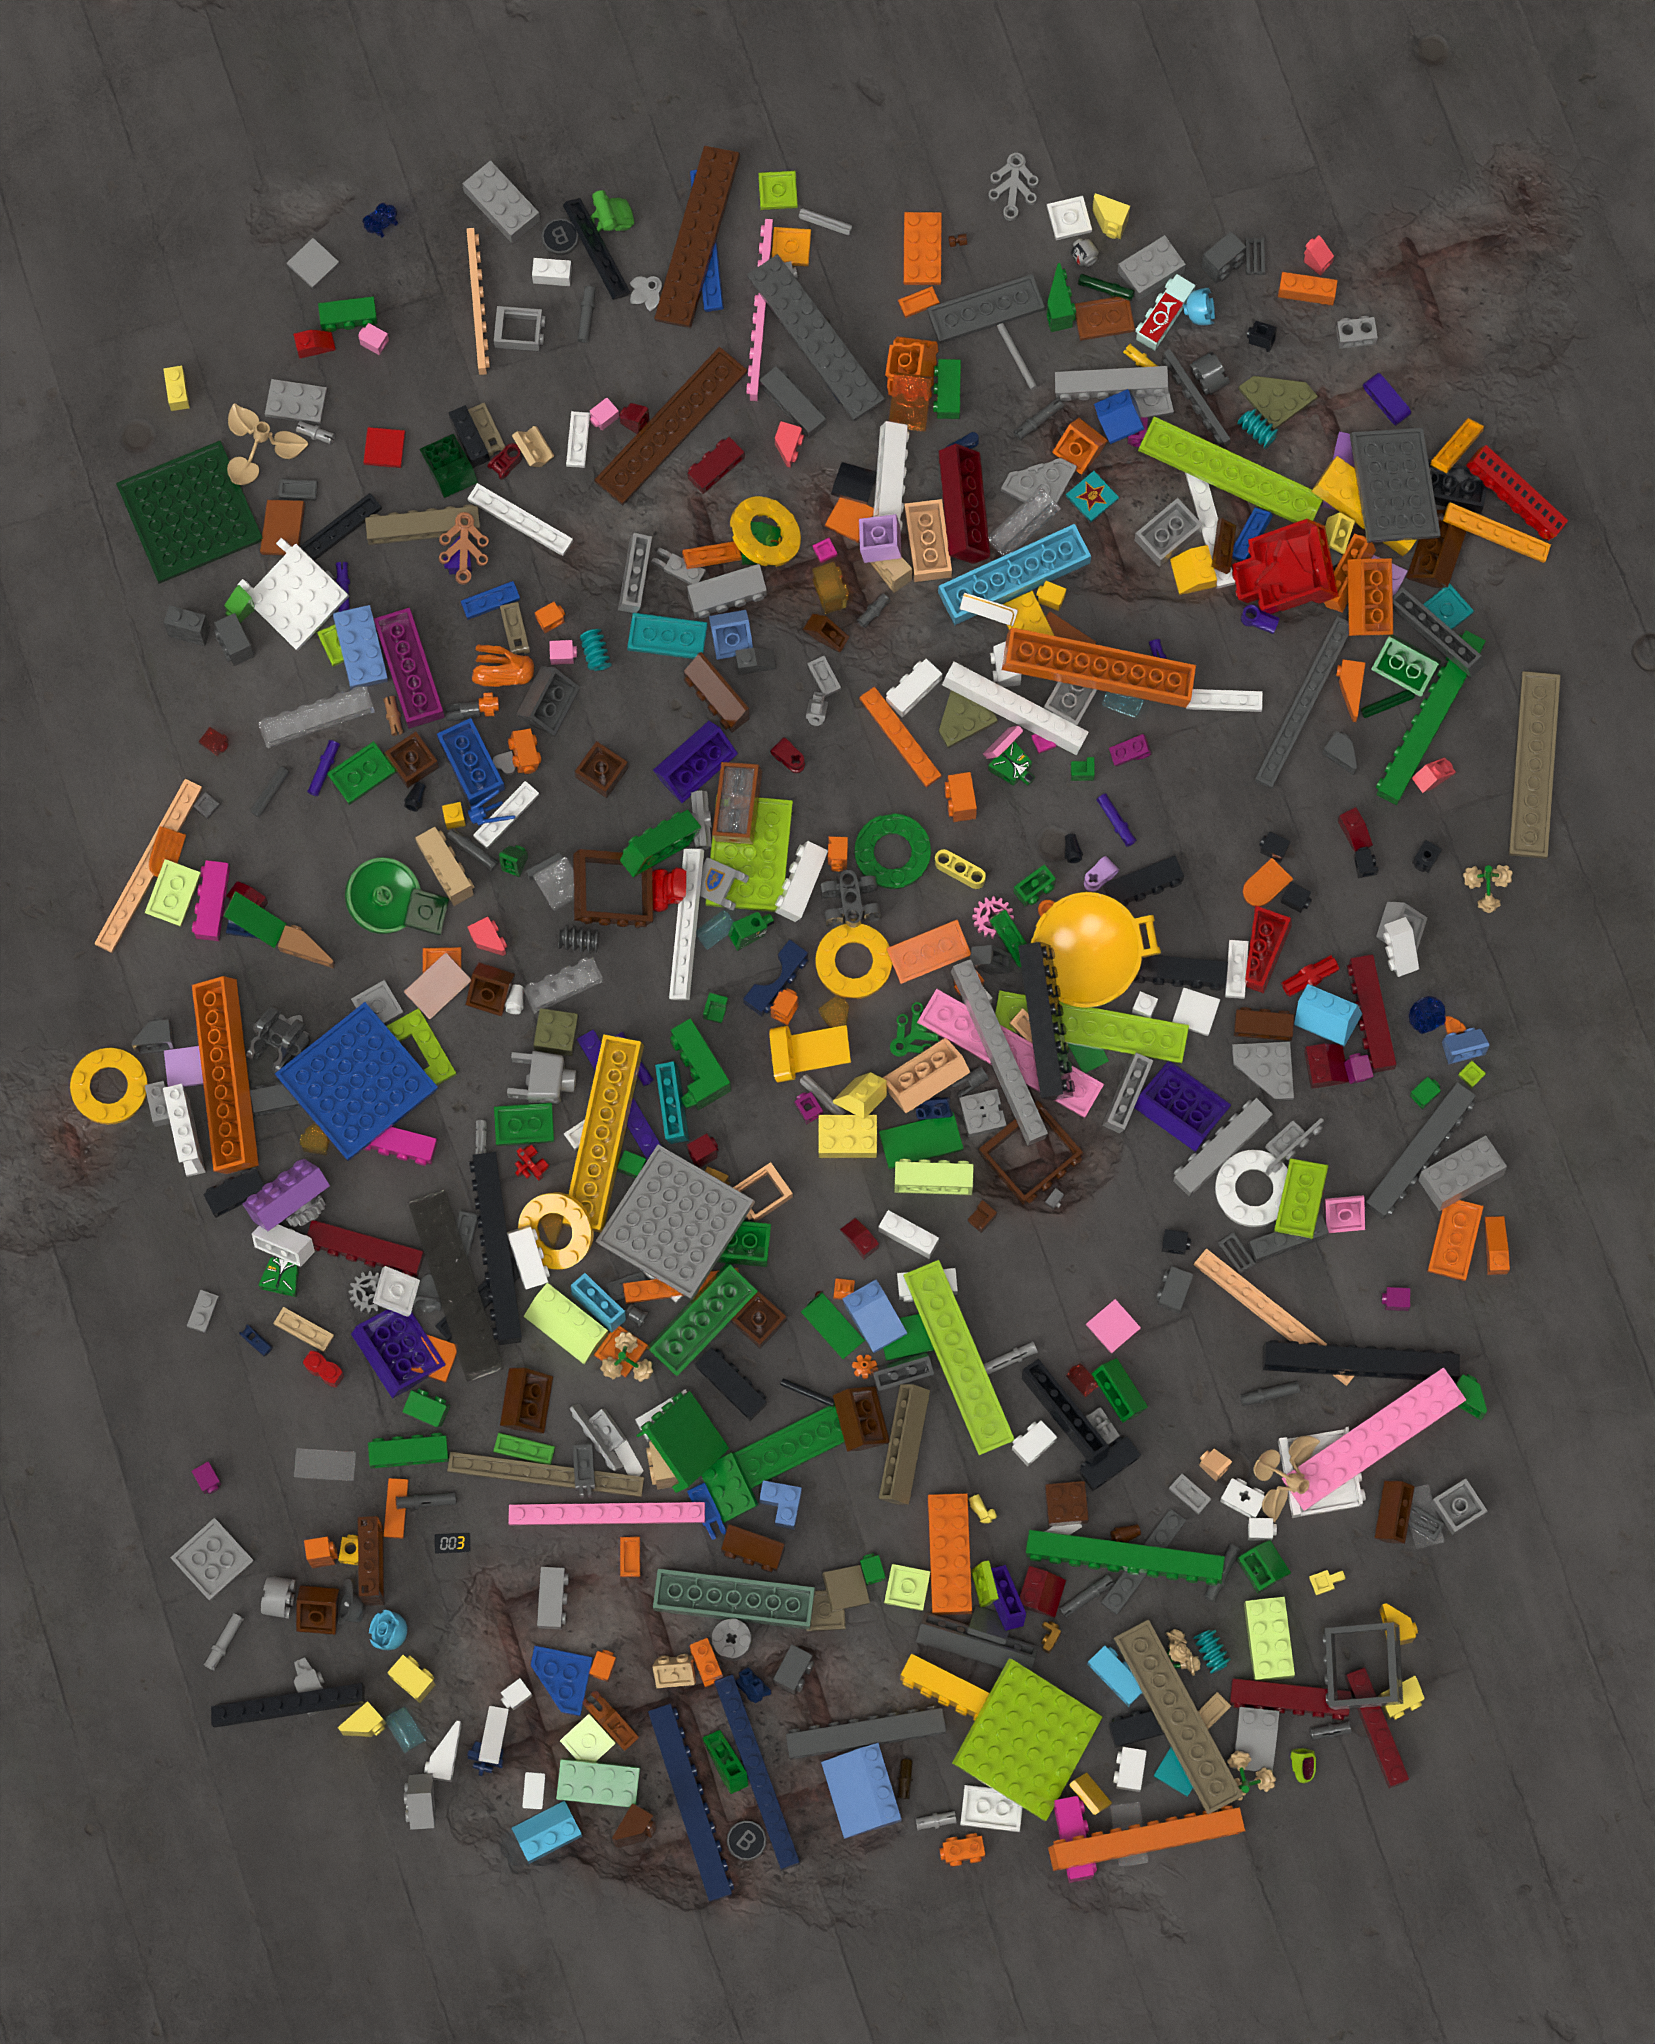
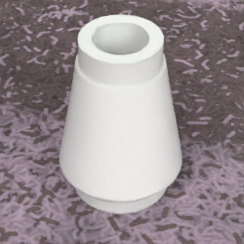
M512 985L505 1003L506 1012L517 1015L523 1010V986Z

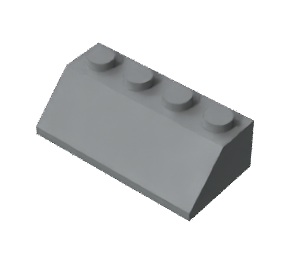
M760 564L687 586L688 599L695 618H706L710 616V613H722L730 607H741L746 602L761 601L767 596Z

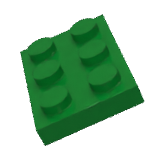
M373 741L329 771L327 775L350 805L394 775L396 771Z
M552 1103L494 1107L496 1146L554 1142Z
M734 1452L718 1459L701 1475L723 1523H727L759 1506Z

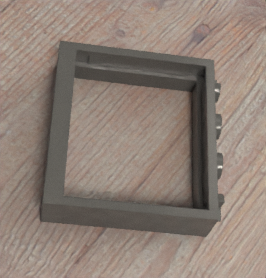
M1390 1622L1325 1628V1634H1323V1643L1326 1646L1324 1663L1327 1665L1325 1683L1328 1685L1326 1703L1330 1708L1338 1710L1403 1704L1400 1627L1398 1624ZM1387 1630L1390 1696L1338 1700L1335 1635Z

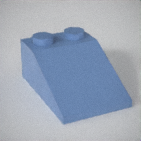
M877 1280L842 1298L846 1310L873 1353L907 1335L904 1326Z

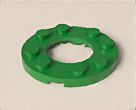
M892 813V815L875 817L861 829L855 842V860L863 876H875L877 886L882 888L900 889L913 884L925 873L930 862L931 846L926 831L914 819L902 814ZM897 834L909 842L912 851L909 862L898 869H887L876 861L874 847L883 836Z

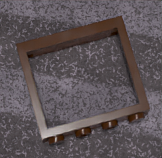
M579 849L573 854L574 921H581L585 924L598 922L602 926L617 924L618 927H627L629 925H635V928L647 927V925L653 922L652 867L642 873V915L586 911V862L623 865L620 858L624 853Z
M1036 1101L1035 1105L1040 1117L1073 1154L1068 1160L1024 1195L989 1155L1020 1129L1016 1119L980 1147L978 1152L1023 1205L1027 1202L1029 1204L1038 1197L1037 1194L1041 1190L1044 1192L1053 1185V1180L1056 1178L1061 1179L1066 1175V1170L1071 1165L1075 1167L1082 1161L1081 1157L1083 1156L1081 1149L1039 1101Z
M378 1516L358 1517L359 1597L365 1606L384 1605L383 1526Z

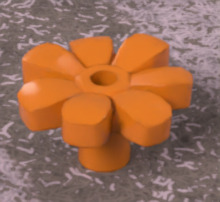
M859 1355L856 1357L857 1362L852 1363V1368L856 1369L854 1375L859 1377L862 1374L863 1379H868V1374L871 1375L870 1369L876 1367L877 1363L875 1360L871 1361L870 1355H865V1358Z

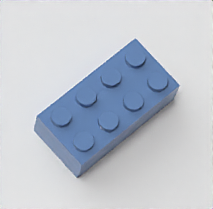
M370 605L333 613L350 690L388 682Z

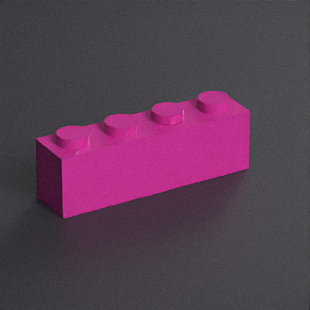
M206 860L205 866L201 867L200 877H203V881L198 886L200 900L195 905L197 920L193 921L192 932H194L196 939L219 941L230 874L229 863Z
M391 1127L363 1150H378V1153L381 1155L389 1156V1154L397 1155L396 1158L407 1161L412 1159L415 1160L416 1164L426 1166V1164H432L438 1142L436 1138Z

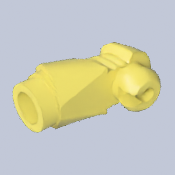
M979 1494L968 1499L970 1508L980 1518L979 1522L989 1524L992 1523L993 1519L997 1518L994 1509L987 1511Z

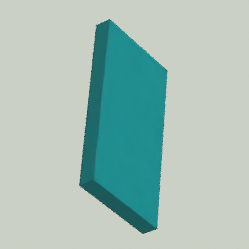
M633 613L627 650L694 659L700 652L704 653L708 623Z

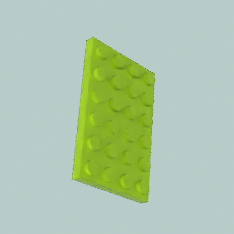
M759 798L753 844L716 842L712 836L710 859L749 876L747 883L735 878L725 898L735 903L736 909L776 911V901L784 891L782 886L786 877L792 800ZM725 800L724 807H730V800ZM706 899V906L723 907Z

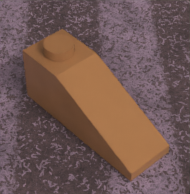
M285 925L278 944L280 952L334 969V961L302 931V928L291 925V927Z

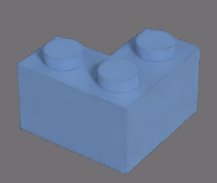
M763 1481L759 1501L761 1504L778 1507L775 1526L795 1530L802 1488Z

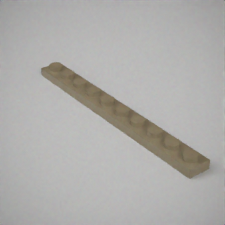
M450 1452L447 1469L449 1473L575 1489L574 1468ZM594 1471L595 1489H591V1491L642 1498L644 1477Z

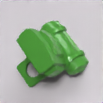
M603 190L592 194L596 211L590 217L593 223L595 218H599L598 232L602 229L604 231H612L614 229L616 231H625L634 225L633 213L626 199H609Z

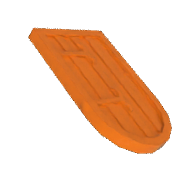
M159 826L149 859V869L154 876L158 878L165 859L178 863L186 837L185 834Z
M1271 858L1247 880L1243 887V897L1252 906H1264L1271 902L1293 878Z

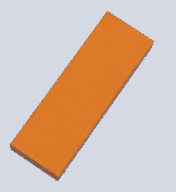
M734 541L682 551L686 569L742 559L741 552Z
M388 1479L384 1538L404 1539L406 1508H396V1497L407 1496L408 1479Z

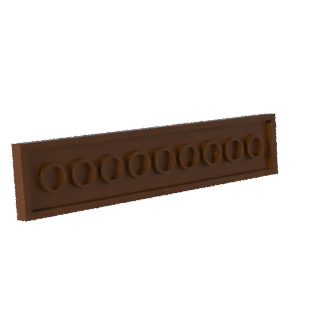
M704 146L655 314L654 319L658 322L687 328L692 326L740 159L739 152Z
M718 347L595 478V483L623 506L746 375L747 369L722 348Z

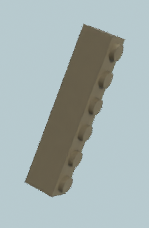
M464 505L463 508L450 506L443 510L431 508L424 512L411 510L405 514L392 512L386 516H380L379 514L370 515L365 518L368 545L440 538L443 533H447L455 526V519L462 512L472 515L474 518L473 525L481 533L478 506ZM462 519V520H461V523H462L463 525H467V524H468L467 520H465V519Z
M901 1384L899 1388L879 1499L895 1505H909L930 1390L914 1384Z

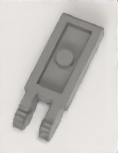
M658 548L657 553L669 559L667 564L657 558H653L651 563L663 569L664 572L690 585L701 582L706 573V570L701 567L686 569L683 558L673 553L671 554L662 548Z

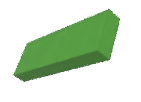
M498 1433L493 1452L534 1463L551 1465L555 1446Z

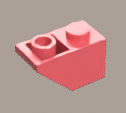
M1318 235L1315 240L1312 238L1306 244L1304 263L1321 276L1333 263L1334 255L1322 237Z
M781 421L775 436V445L786 466L790 468L792 462L795 463L799 452L796 450L798 445H802L805 435L802 434L801 427Z
M1442 758L1426 764L1412 777V780L1424 793L1450 778L1456 771L1453 769L1450 761Z
M486 917L468 926V931L477 948L502 956L506 955L505 948L507 944L503 937H498L496 932L499 929L494 920L490 921L489 917Z

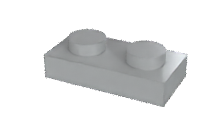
M825 656L807 663L821 693H825V698L841 690V686Z
M200 1290L187 1327L206 1333L219 1296Z
M1183 1474L1169 1487L1172 1493L1198 1515L1212 1500Z

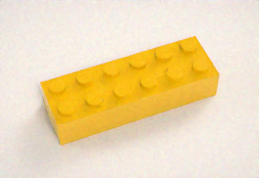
M1336 456L1330 462L1311 492L1342 514L1355 520L1356 524L1365 529L1355 468ZM1416 540L1386 541L1383 543L1401 556H1404L1410 551Z
M913 1654L910 1655L900 1675V1680H902L904 1686L910 1689L915 1687L925 1697L931 1698L933 1696L938 1699V1703L946 1707L951 1705L956 1708L955 1711L963 1716L967 1714L973 1716L974 1721L990 1694Z

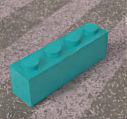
M674 1061L657 1064L655 1067L665 1139L670 1144L689 1141L685 1107L681 1101L683 1092L679 1066Z

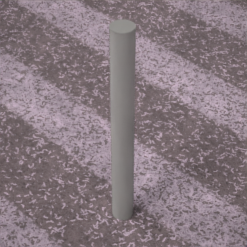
M1000 323L997 325L1001 336L1031 390L1035 389L1037 385L1005 325Z

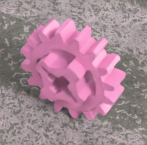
M995 896L992 897V901H989L986 897L984 904L979 901V908H974L976 914L972 915V919L977 920L973 924L974 927L979 926L977 932L981 933L983 931L984 937L991 934L992 939H994L997 933L988 920L990 912L994 916L1001 910L1006 909L1012 921L1014 920V916L1010 915L1013 913V909H1007L1009 903L1002 904V898L995 901ZM986 909V914L980 918L982 911Z

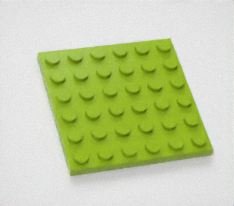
M1009 1658L952 1764L1038 1818L1047 1821L1054 1808V1801L1059 1799L1102 1716Z

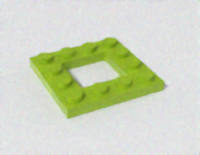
M419 1008L386 1026L399 1042L413 1036L429 1064V1067L424 1069V1071L436 1086L457 1075Z

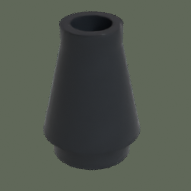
M420 782L415 783L404 799V807L406 809L417 812L422 808L426 788L424 784Z
M1067 834L1065 836V859H1067L1068 863H1078L1082 860L1083 852L1077 841L1076 834Z

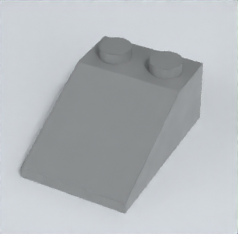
M1245 1707L1238 1709L1235 1751L1249 1753L1251 1761L1245 1767V1770L1257 1772L1265 1767L1267 1770H1272L1273 1773L1279 1711Z

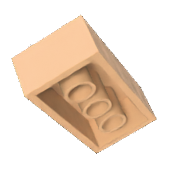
M942 499L906 503L904 505L914 582L952 578Z
M944 1038L884 1076L883 1079L887 1081L889 1095L907 1113L954 1082L962 1079L970 1073V1070L963 1056L948 1039Z

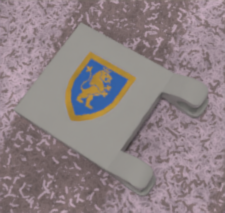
M707 857L702 868L700 896L734 911L736 904L725 898L735 878L747 883L749 876Z

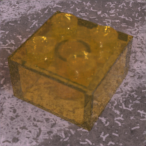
M834 562L812 569L813 583L825 614L846 608V601L849 600L847 586L842 584L840 567H836Z

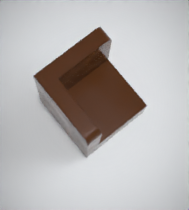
M982 1200L977 1206V1210L968 1218V1222L982 1233L997 1217V1212Z

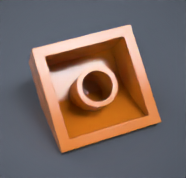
M1078 418L1069 424L1052 453L1076 465V471L1082 475L1099 456L1108 440Z

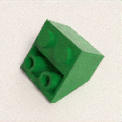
M1270 1540L1254 1547L1237 1559L1238 1564L1257 1594L1291 1574Z

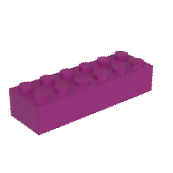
M410 608L374 618L377 633L408 729L445 718Z

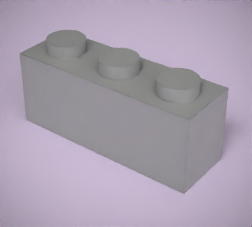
M541 1567L537 1627L540 1629L562 1630V1624L566 1625V1613H563V1605H567L568 1593H564V1587L568 1585L569 1574L565 1573V1568Z

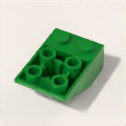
M1061 263L1057 264L1047 302L1046 316L1050 332L1072 328L1073 321L1076 320L1075 304L1071 303L1070 298L1072 297L1071 289L1066 284L1067 273L1065 269H1062Z

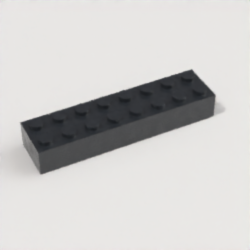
M1043 942L1019 945L1041 1098L1053 1101L1074 1097L1075 1085L1070 1077L1072 1065L1067 1057L1069 1046L1065 1042L1064 1037L1066 1035V1026L1062 1023L1061 1017L1064 1012L1062 1005L1059 1004L1061 992L1056 984L1058 972L1053 964V959H1055L1054 949L1051 948V945Z

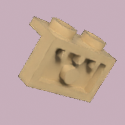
M533 426L527 432L517 431L512 435L530 466L542 467L554 457L537 426Z
M680 1654L677 1657L661 1656L656 1659L653 1664L656 1688L695 1685L694 1656Z

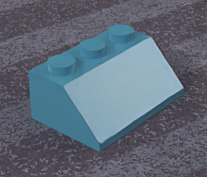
M1307 984L1298 1001L1294 1025L1345 1046L1362 1016V1012L1357 1004Z
M565 1801L512 1827L529 1864L582 1837Z

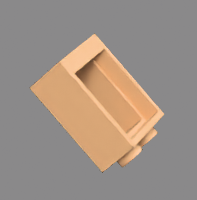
M771 1162L733 1187L737 1191L742 1192L768 1175L781 1193L782 1197L757 1214L754 1213L752 1208L750 1209L746 1218L748 1220L752 1219L753 1222L759 1221L793 1198V1193Z

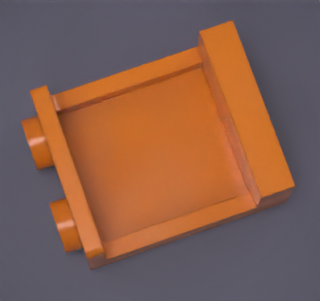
M708 1638L691 1644L690 1652L694 1656V1662L705 1688L713 1685L714 1681L723 1678Z

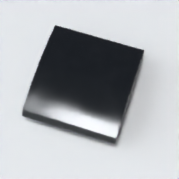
M842 462L831 495L867 505L876 481L877 472Z

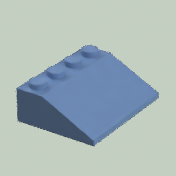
M878 1743L821 1762L844 1839L901 1822L899 1809Z

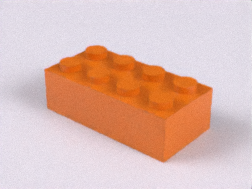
M1392 558L1348 560L1349 636L1393 635Z

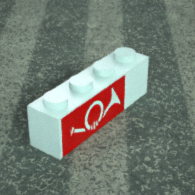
M1178 274L1173 279L1170 278L1165 286L1167 288L1165 292L1158 295L1155 307L1148 310L1145 322H1141L1135 331L1137 333L1136 340L1155 351L1183 310L1184 304H1187V298L1190 293L1195 291L1196 285Z

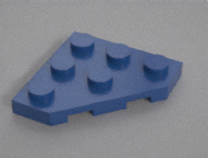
M535 1646L531 1667L561 1713L581 1717L593 1657Z

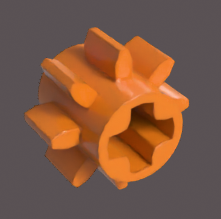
M492 692L483 693L484 697L479 698L480 712H485V717L494 716V711H499L498 697H493Z

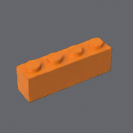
M1358 534L1353 535L1345 554H1343L1334 571L1339 597L1325 601L1324 604L1327 608L1343 613L1348 604V560L1371 559L1376 551L1373 542L1367 543L1366 537Z

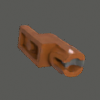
M597 1691L592 1692L587 1699H584L583 1706L624 1751L639 1738Z

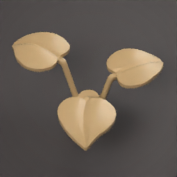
M235 403L232 405L228 416L230 430L238 436H244L247 433L253 434L255 439L248 461L243 457H235L228 464L227 472L234 484L246 485L258 477L259 467L251 463L258 443L265 442L269 438L271 443L276 445V454L285 459L297 457L308 446V442L305 439L288 431L277 432L273 439L272 432H269L270 426L266 422H259V418L254 412Z
M1312 1436L1298 1437L1289 1448V1455L1291 1456L1289 1461L1297 1473L1286 1475L1276 1469L1280 1462V1454L1273 1449L1264 1452L1254 1465V1474L1259 1480H1269L1273 1471L1286 1478L1288 1487L1278 1486L1276 1490L1271 1489L1265 1495L1262 1502L1263 1512L1269 1518H1273V1522H1276L1285 1505L1288 1491L1304 1494L1309 1488V1481L1304 1478L1305 1475L1300 1472L1297 1466L1306 1462L1312 1455L1315 1447L1320 1443L1318 1439Z

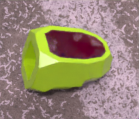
M1307 1748L1292 1749L1290 1757L1296 1779L1300 1783L1310 1782L1316 1772L1314 1751Z

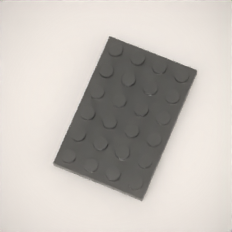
M1423 428L1351 432L1350 441L1367 543L1439 538L1441 535Z

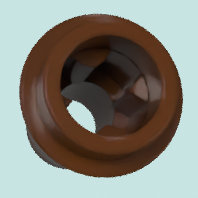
M1138 1524L1115 1527L1114 1530L1110 1531L1112 1541L1127 1543L1140 1536L1141 1531Z

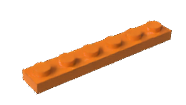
M875 687L859 697V700L926 788L942 777Z
M718 1271L710 1272V1274L702 1284L699 1291L718 1273ZM658 1279L623 1283L622 1285L625 1304L685 1296Z

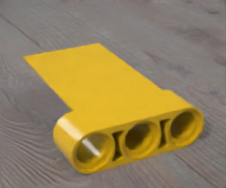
M847 1025L791 1035L789 1026L771 1028L769 1031L773 1071L777 1083L795 1080L797 1072L851 1063Z

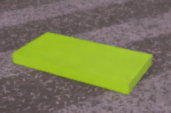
M1290 1158L1275 1232L1313 1239L1328 1165Z

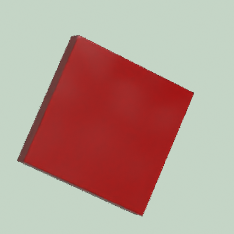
M368 427L364 465L401 468L405 430Z

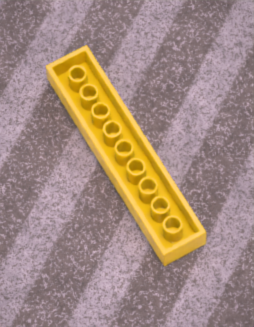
M604 1034L568 1194L585 1207L591 1218L592 1230L599 1233L602 1232L606 1223L644 1048L640 1041ZM563 1217L562 1223L565 1226L571 1227L569 1221Z

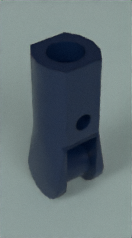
M971 432L946 447L958 444L972 449L979 444V436L977 433Z
M247 1324V1328L242 1333L239 1332L240 1336L264 1357L267 1356L273 1349V1346ZM251 1333L256 1335L252 1340L248 1339Z

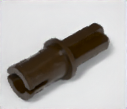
M911 1759L901 1760L900 1778H897L899 1780L897 1798H910L911 1781H913L911 1779L913 1764Z

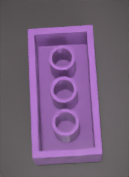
M303 1159L295 1162L288 1171L280 1173L273 1182L265 1184L258 1193L249 1196L247 1201L243 1203V1206L253 1222L269 1231L330 1185L317 1166Z

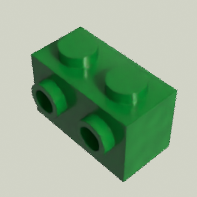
M1044 864L1014 886L1013 893L1024 907L1029 904L1032 906L1040 900L1039 897L1045 893L1047 895L1055 889L1056 878Z
M421 1388L411 1390L402 1412L435 1427H442L451 1406L446 1403L447 1400L440 1396L435 1398L429 1396V1392Z

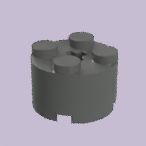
M1213 351L1190 364L1192 374L1196 380L1200 379L1201 389L1205 395H1211L1230 384L1228 376L1225 377L1223 375L1225 370L1217 356L1213 354Z

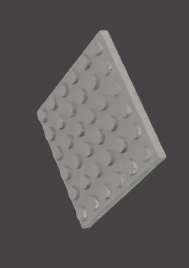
M657 1145L595 1242L693 1300L755 1201L664 1147Z

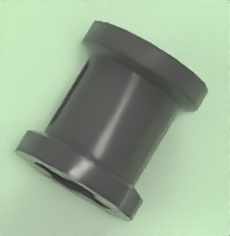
M631 1303L625 1312V1317L637 1323V1326L641 1328L649 1312H643Z

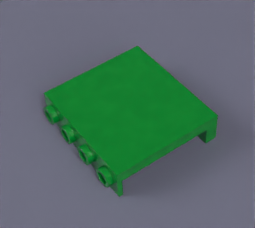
M690 1391L684 1394L680 1392L672 1397L673 1402L670 1401L661 1408L663 1411L655 1413L651 1417L652 1421L644 1423L641 1426L642 1430L636 1435L640 1437L646 1434L678 1480L672 1486L676 1493L688 1488L729 1449Z

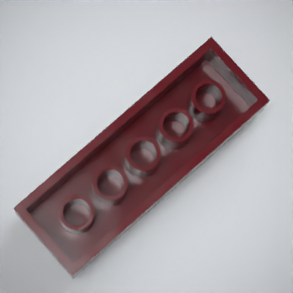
M953 444L939 450L948 552L951 557L975 564L991 557L980 452Z

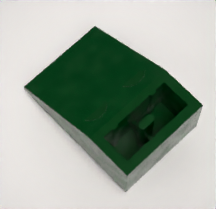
M454 434L419 449L444 498L478 483L473 467Z

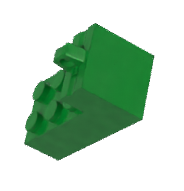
M691 1018L671 1029L670 1043L675 1051L679 1050L680 1059L685 1067L689 1066L690 1075L694 1081L687 1086L688 1093L681 1097L684 1107L689 1109L695 1106L699 1111L731 1092L730 1081Z

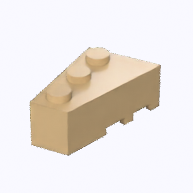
M902 557L899 559L870 562L893 593L912 581V568Z

